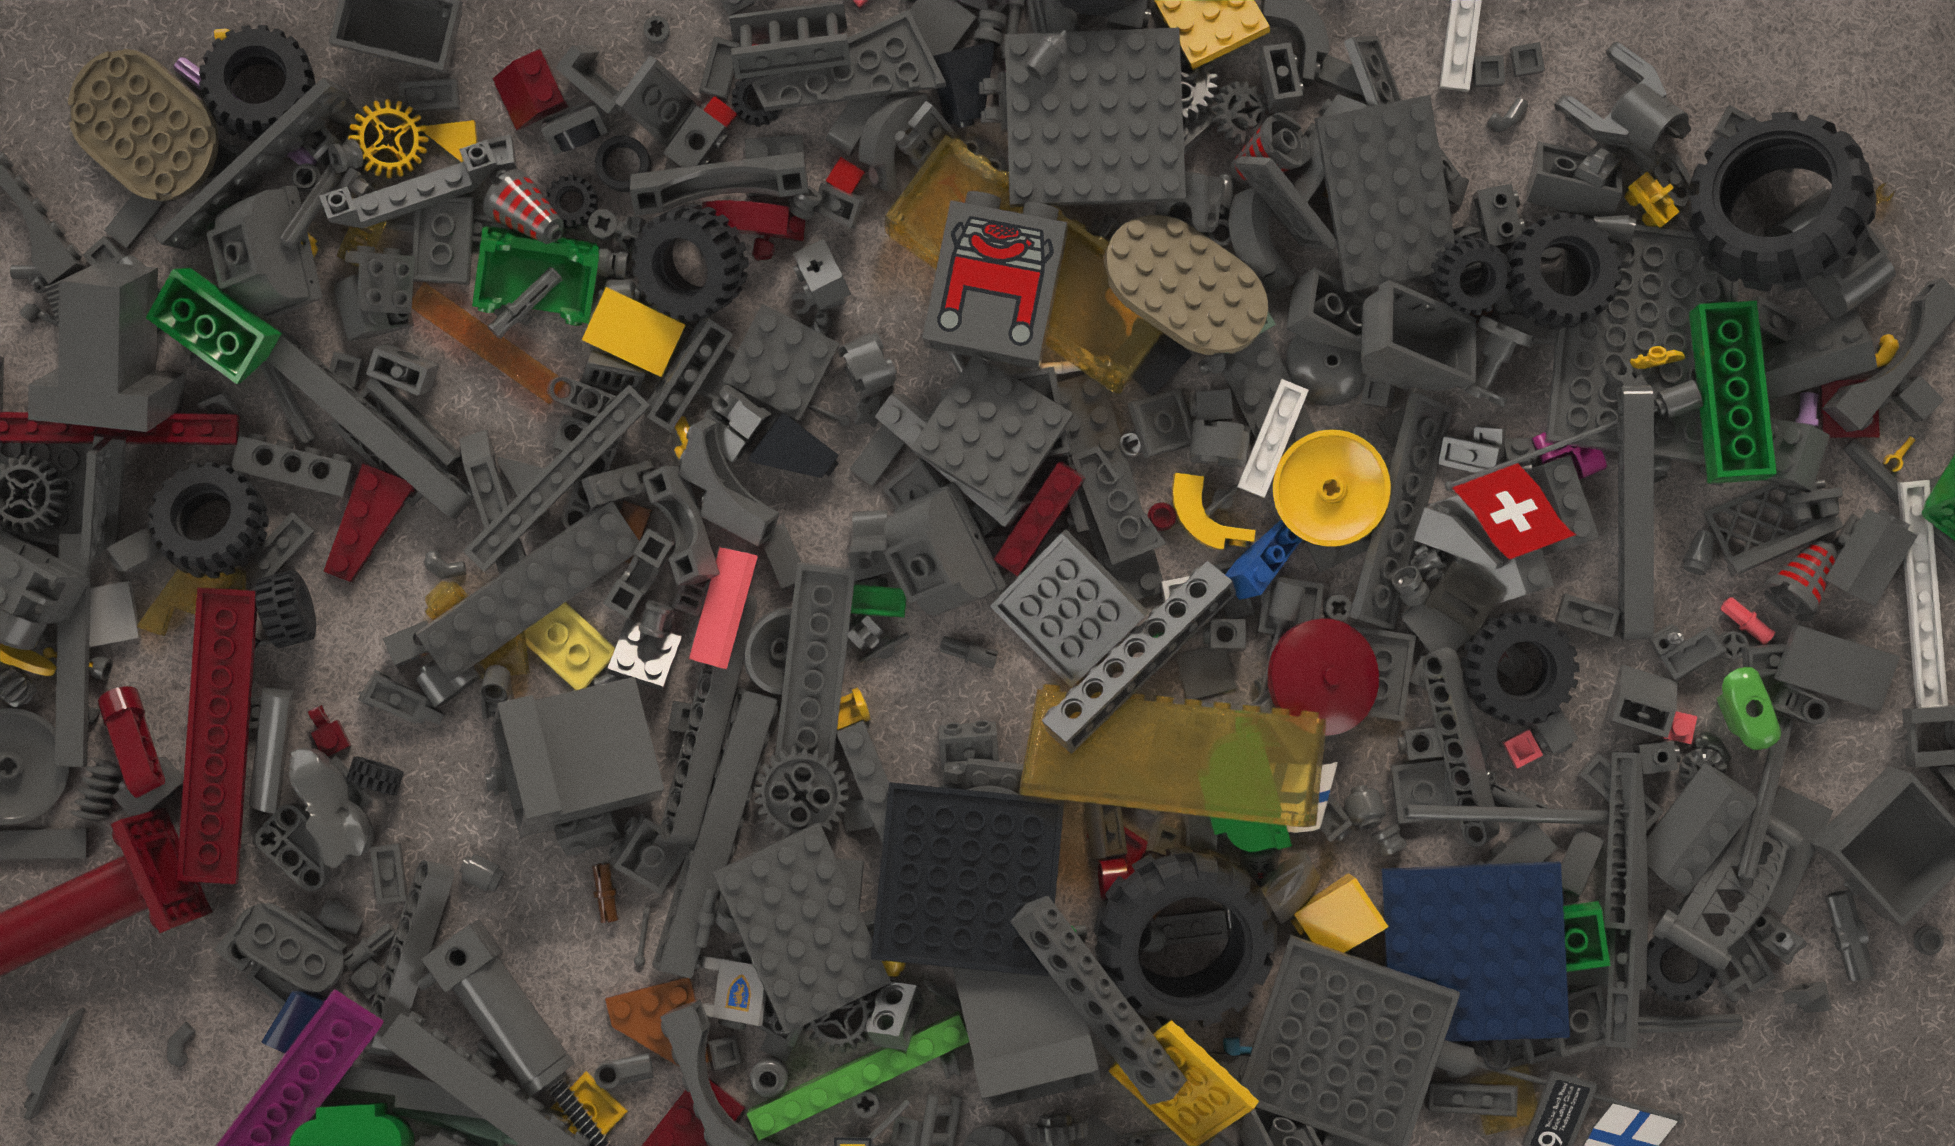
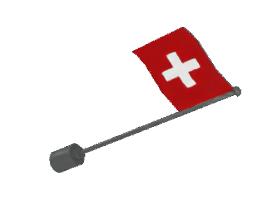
M1693 380L1658 392V399L1654 400V412H1658L1660 416L1664 415L1668 420L1703 406L1700 392ZM1618 420L1451 483L1448 480L1445 483V489L1450 492L1454 490L1473 511L1491 542L1508 559H1513L1572 537L1576 534L1569 530L1559 519L1541 488L1518 463L1617 427Z

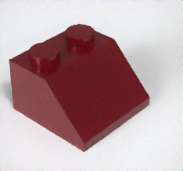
M537 49L512 61L492 78L516 131L569 107L541 49Z

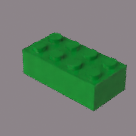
M1599 902L1563 906L1566 971L1611 966L1602 908Z

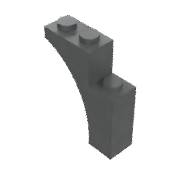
M705 418L693 424L687 432L686 438L688 443L686 449L679 459L681 467L678 476L706 490L701 498L703 506L700 516L757 546L772 538L780 513L753 497L733 475L721 451L717 433V422Z

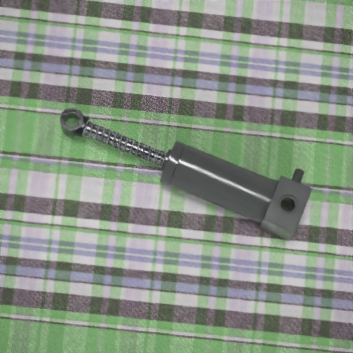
M480 919L468 924L421 959L430 971L418 980L417 984L421 990H426L435 982H438L445 993L453 989L529 1096H532L540 1089L543 1092L549 1090L551 1092L550 1095H553L555 1098L554 1101L559 1103V1108L562 1107L564 1110L563 1114L566 1113L569 1117L568 1120L572 1121V1126H575L578 1132L592 1141L590 1146H611L610 1141H607L605 1138L606 1134H602L601 1128L596 1126L597 1122H594L592 1116H589L587 1113L588 1109L585 1110L583 1108V1103L578 1101L579 1097H576L574 1091L570 1090V1085L565 1083L564 1076L567 1075L565 1071L575 1064L569 1054H566L567 1051L499 959L498 955L503 951ZM459 950L465 953L466 961L460 958Z

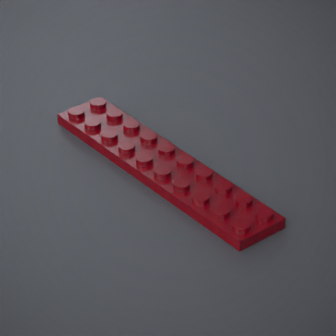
M197 587L176 881L238 884L257 623L255 591Z

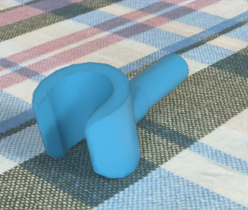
M1238 1037L1223 1039L1224 1051L1232 1056L1251 1053L1252 1047L1240 1046Z

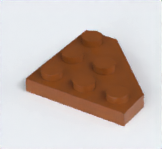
M683 977L605 998L613 1028L677 1065L672 1057L670 1040L662 1032V1020L660 1017L672 1009L696 1001L690 978ZM706 1047V1055H705V1057H706V1063H707V1062H710V1061H709V1056H708L707 1047Z

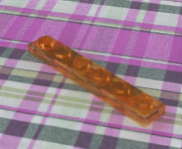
M424 282L412 298L413 310L546 403L552 405L554 401L548 395L547 386L550 380L560 376L504 337L498 339L488 329L487 325ZM559 381L555 384L554 393L556 396L559 395L566 385L565 382Z

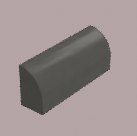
M264 687L262 690L249 796V806L259 811L275 813L280 804L294 690Z

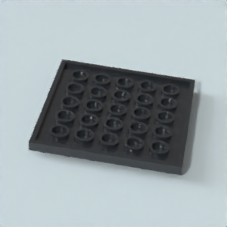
M889 782L871 960L1048 977L1049 972L1010 921L1026 903L1049 896L1055 904L1064 799Z

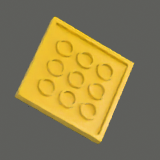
M1172 1020L1153 1033V1035L1187 1079L1173 1099L1149 1105L1117 1062L1108 1070L1189 1146L1201 1145L1252 1111L1259 1102L1247 1088L1234 1079L1224 1067L1220 1066L1207 1054L1204 1048L1194 1042Z

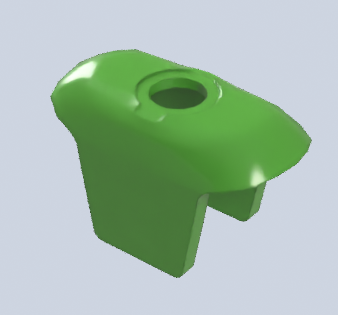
M1743 667L1730 672L1724 678L1722 684L1723 694L1716 698L1729 731L1740 737L1743 743L1752 750H1762L1773 746L1780 740L1781 729L1772 702L1758 671L1752 667ZM1755 701L1760 714L1758 717H1751L1747 714L1746 706L1748 702Z

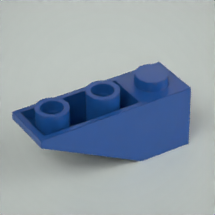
M1282 519L1245 551L1225 574L1233 581L1236 597L1239 600L1261 595L1302 541V538L1294 534Z

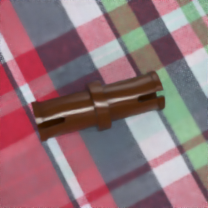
M610 863L594 864L591 866L596 888L593 894L594 898H597L600 923L617 921L619 918L617 916L614 896L617 894V890L613 887Z

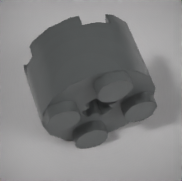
M868 333L837 348L839 357L844 356L847 362L844 369L856 393L860 392L861 400L894 385V381H896L895 374L897 372L891 359H884L882 351L884 347L877 333L872 335Z
M1194 420L1190 446L1191 462L1200 464L1218 463V466L1235 468V466L1245 467V462L1248 460L1251 427L1223 421L1205 424V420Z

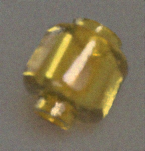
M453 580L450 583L441 581L425 596V603L428 607L425 612L432 620H435L467 598L468 594Z

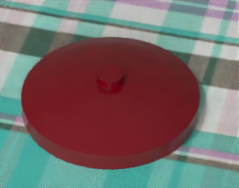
M1314 619L1292 627L1280 638L1269 660L1267 676L1272 701L1280 715L1290 725L1304 733L1318 736L1344 733L1357 726L1368 715L1375 702L1379 688V669L1375 654L1364 636L1355 628L1342 621Z

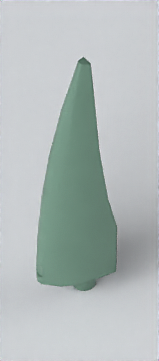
M393 1108L392 1111L394 1114L445 1128L453 1133L454 1131H460L467 1135L469 1141L478 1145L505 1146L506 1143L518 1146L516 1141L486 1119L407 1108Z

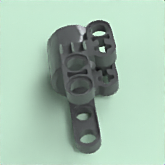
M1614 42L1606 50L1607 56L1616 64L1615 68L1638 85L1629 88L1622 94L1611 113L1605 119L1598 116L1572 96L1562 95L1554 103V107L1557 111L1561 110L1566 115L1565 119L1593 140L1599 143L1614 145L1618 150L1624 152L1628 159L1645 171L1651 172L1660 163L1659 157L1661 154L1654 150L1661 133L1664 131L1672 138H1685L1691 131V126L1688 123L1689 116L1667 99L1666 91L1652 65L1622 44Z

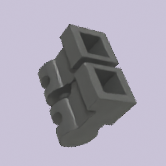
M724 385L719 392L722 398H715L712 402L715 410L708 409L704 417L717 422V433L722 454L732 463L744 455L756 438L755 435L760 432L771 416V413L763 407L759 408L738 389Z

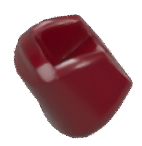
M770 236L754 239L752 257L755 260H769L772 258L775 247L773 243L769 242Z

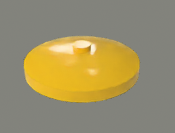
M1343 430L1317 431L1299 439L1282 456L1273 480L1274 502L1282 521L1298 537L1312 544L1326 547L1352 544L1371 533L1384 517L1391 495L1390 475L1381 455L1365 439Z

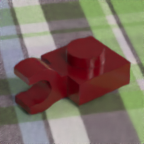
M322 705L308 711L311 720L318 728L311 735L319 751L329 757L351 746L339 719L331 723Z

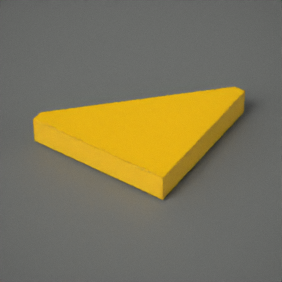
M474 120L429 125L423 131V133L461 162L463 161L459 149L478 143L476 122Z

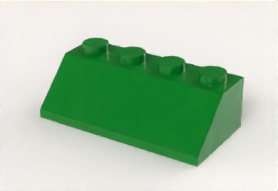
M191 268L172 269L146 316L147 320L236 384L243 382L269 357L282 334Z

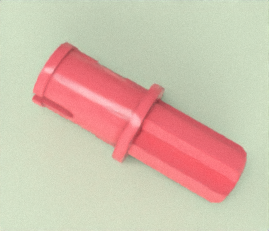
M1729 597L1722 604L1721 611L1740 626L1739 629L1741 631H1747L1762 645H1766L1776 632L1774 630H1771L1756 617L1757 613L1755 611L1750 612L1733 597Z

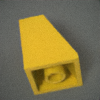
M1349 873L1307 900L1293 915L1295 918L1291 920L1300 935L1305 933L1311 942L1343 953L1388 928V925L1358 880Z

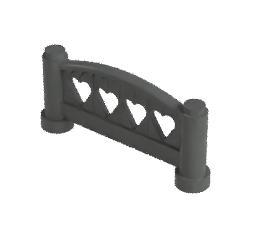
M1753 811L1699 879L1679 914L1676 915L1667 909L1654 929L1653 935L1661 940L1664 938L1670 940L1715 969L1719 968L1723 971L1732 958V955L1728 953L1729 947L1736 943L1751 928L1769 903L1780 879L1787 850L1792 849L1795 851L1804 836L1799 834L1800 831L1770 814L1763 844L1771 846L1772 853L1765 856V864H1758V876L1751 881L1752 886L1750 888H1743L1731 867L1740 866ZM1717 891H1739L1743 894L1744 899L1742 902L1737 903L1738 909L1736 912H1729L1726 909ZM1703 915H1725L1728 917L1729 925L1723 927L1722 936L1712 934Z

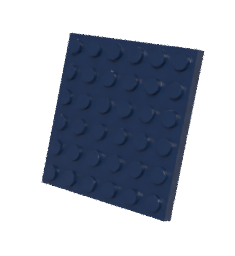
M1560 861L1382 869L1384 919L1388 925V928L1385 929L1387 967L1460 992L1444 1040L1480 1041L1570 1038Z

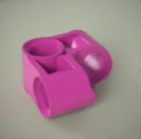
M1546 432L1532 438L1536 450L1554 444L1545 442ZM1566 445L1539 456L1542 464H1546L1570 455L1579 480L1607 468L1604 454L1601 450Z

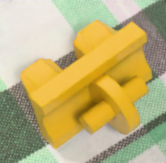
M1649 172L1644 173L1627 187L1629 190L1624 195V198L1630 206L1635 207L1640 203L1646 210V213L1642 215V221L1646 226H1658L1661 228L1680 212L1668 194L1674 188L1670 183L1663 188L1657 179H1653Z

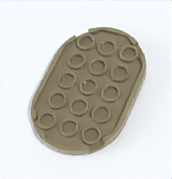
M131 49L104 52L90 60L78 73L68 98V105L71 106L72 121L69 122L76 141L87 154L128 190L150 200H177L191 194L202 185L215 164L219 146V135L216 121L200 97L157 60Z
M1147 215L1132 219L1122 225L1112 236L1104 256V267H1106L1109 278L1108 284L1115 296L1131 311L1185 348L1205 355L1213 356L1214 353L1225 352L1233 354L1248 347L1257 338L1267 319L1268 300L1260 279L1243 261L1189 224L1168 216Z

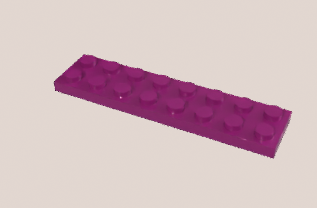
M334 989L215 1146H289L291 1137L296 1129L311 1119L316 1112V1107L321 1106L381 1028L384 1020Z

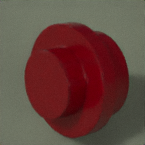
M1164 502L1154 504L1147 514L1157 531L1169 530L1176 521L1174 508Z

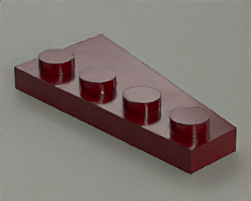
M362 463L323 572L353 582L373 553L374 547L380 538H383L389 529L388 526L396 514H399L405 505L404 502L410 493L414 492L415 488L400 476Z

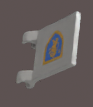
M703 956L701 968L719 970L714 1005L702 1004L708 1017L762 1026L766 992L754 965Z

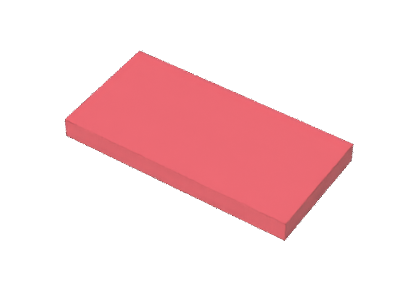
M719 548L716 564L720 574L710 580L689 659L727 669L758 557L756 555Z

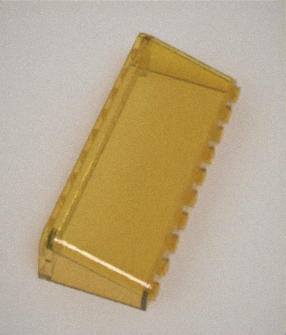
M945 135L885 215L886 234L935 270L937 269L951 200L965 203L968 191H978L1001 198L1000 210L1022 214L1024 208L1010 207L1008 172L998 171L991 166V162L986 157L980 154L976 156L967 150L968 147L964 142L957 138L951 139L947 135ZM1053 206L1059 210L1057 221L1067 222V239L1045 346L1109 390L1121 394L1163 332L1127 308L1111 290L1108 284L1109 278L1106 267H1104V256L1109 242L1101 236L1094 237L1086 231V227L1081 222L1075 219L1071 221L1062 215L1063 213L1060 208Z
M1043 684V689H1037L1020 780L1019 794L1294 827L1316 826L1327 720L1320 719L1319 712L1301 711V716L1289 715V709L1272 708L1271 713L1260 712V706L1243 705L1242 710L1231 709V703L1214 702L1213 707L1202 706V700L1185 699L1184 704L1173 703L1174 697L1156 696V701L1145 700V694L1134 693L1071 754L1047 733L1042 722L1047 711L1064 700L1067 692L1060 691L1061 686L1050 684ZM1099 692V695H1092L1090 698H1097L1102 692ZM1081 712L1073 713L1070 718L1079 717Z

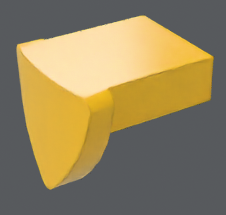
M858 687L852 689L853 693L841 697L837 730L861 720L865 722L871 720L867 703Z

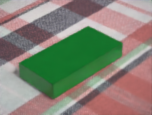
M854 585L851 614L905 618L906 596L902 588Z

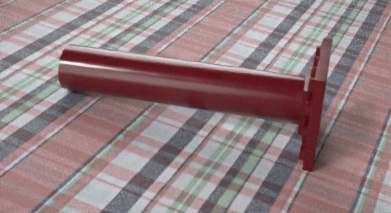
M166 807L123 818L110 824L113 829V840L121 847L124 855L0 912V977L146 909H149L150 922L153 927L158 929L159 934L213 913L199 882L176 881L179 836Z

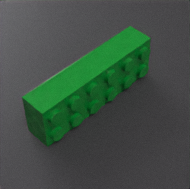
M1757 300L1698 304L1689 312L1696 382L1703 406L1699 409L1708 484L1767 480L1777 473Z

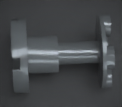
M1481 315L1477 326L1490 332L1481 352L1486 357L1477 375L1476 383L1466 388L1462 386L1457 387L1475 397H1484L1492 403L1505 407L1508 398L1490 390L1502 362L1508 364L1516 344L1531 348L1535 336L1496 319Z

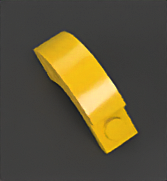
M1182 473L1173 474L1171 493L1173 508L1178 521L1192 538L1207 547L1217 550H1224L1225 539L1230 540L1229 545L1246 547L1247 542H1254L1256 530L1220 525L1210 519L1204 512L1205 510L1202 505L1204 476Z

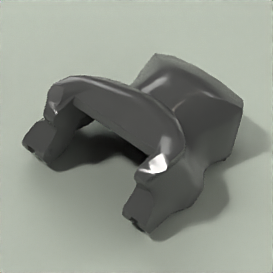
M302 747L291 751L292 757L289 759L291 764L288 767L291 777L289 781L292 782L291 786L294 787V791L304 801V805L308 806L305 810L310 813V818L306 822L305 828L319 843L324 864L337 868L341 863L348 862L352 855L359 857L363 852H368L376 837L372 824L364 811L350 801L349 788L340 769L325 753L317 749Z

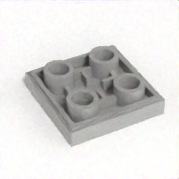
M131 581L90 588L89 648L142 638Z

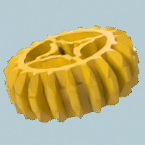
M390 99L385 100L384 108L382 109L380 103L374 101L373 107L375 111L373 112L368 106H364L362 109L367 116L364 118L357 113L354 117L361 123L360 126L351 124L349 127L352 131L358 132V134L348 137V140L354 139L357 141L363 154V160L366 159L368 161L364 170L368 172L373 165L377 167L374 175L379 177L382 169H386V178L388 179L392 178V169H396L398 177L404 175L403 166L409 172H412L414 168L410 161L412 160L417 164L422 162L421 158L415 155L416 152L421 154L427 152L426 148L419 146V143L428 142V137L419 136V132L425 131L426 126L416 127L415 125L421 119V116L416 115L411 119L408 115L412 112L413 108L410 106L404 113L400 111L402 107L401 101H397L395 109H392ZM390 115L399 118L404 123L395 128H390L381 122L378 117ZM370 122L377 133V140L369 148H366L364 132L367 124ZM400 130L393 139L394 146L389 147L388 143L386 146L383 144L378 148L376 147L384 138L382 132L388 131V134L390 132L394 134ZM410 130L412 147L406 156L402 151L399 139L401 135ZM381 150H388L399 161L386 163L377 160L373 155Z

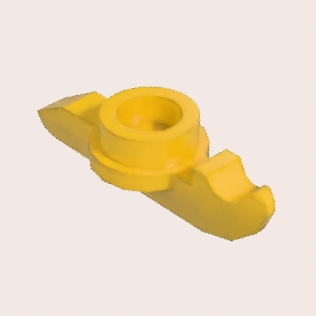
M1654 346L1649 349L1647 356L1643 357L1640 354L1636 359L1631 358L1630 364L1636 369H1646L1684 360L1685 355L1677 350L1666 351L1661 346Z

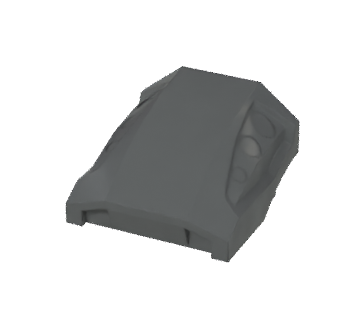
M1303 850L1281 863L1276 871L1269 872L1263 876L1260 881L1262 886L1260 889L1263 891L1274 914L1282 925L1303 906L1322 879L1308 854Z

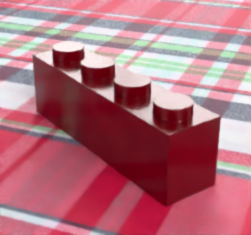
M1058 462L994 558V561L1016 576L1021 575L1086 477L1065 463Z

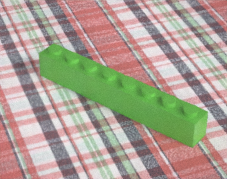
M959 1011L954 1012L914 1031L907 1051L880 1047L749 1108L747 1116L758 1140H762L969 1043L965 1022Z

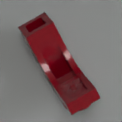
M735 200L702 202V209L710 207L716 210V216L723 214L729 219L728 225L731 228L735 226L740 234L764 235L791 241H804L806 220L792 214L787 206Z

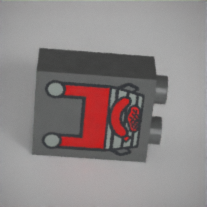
M968 191L965 203L950 201L922 337L925 347L971 357L976 354L986 360L1040 369L1067 239V222L1057 221L1059 210L1050 205L1026 202L1024 203L1023 213L1020 214L1000 210L1001 198L995 195Z

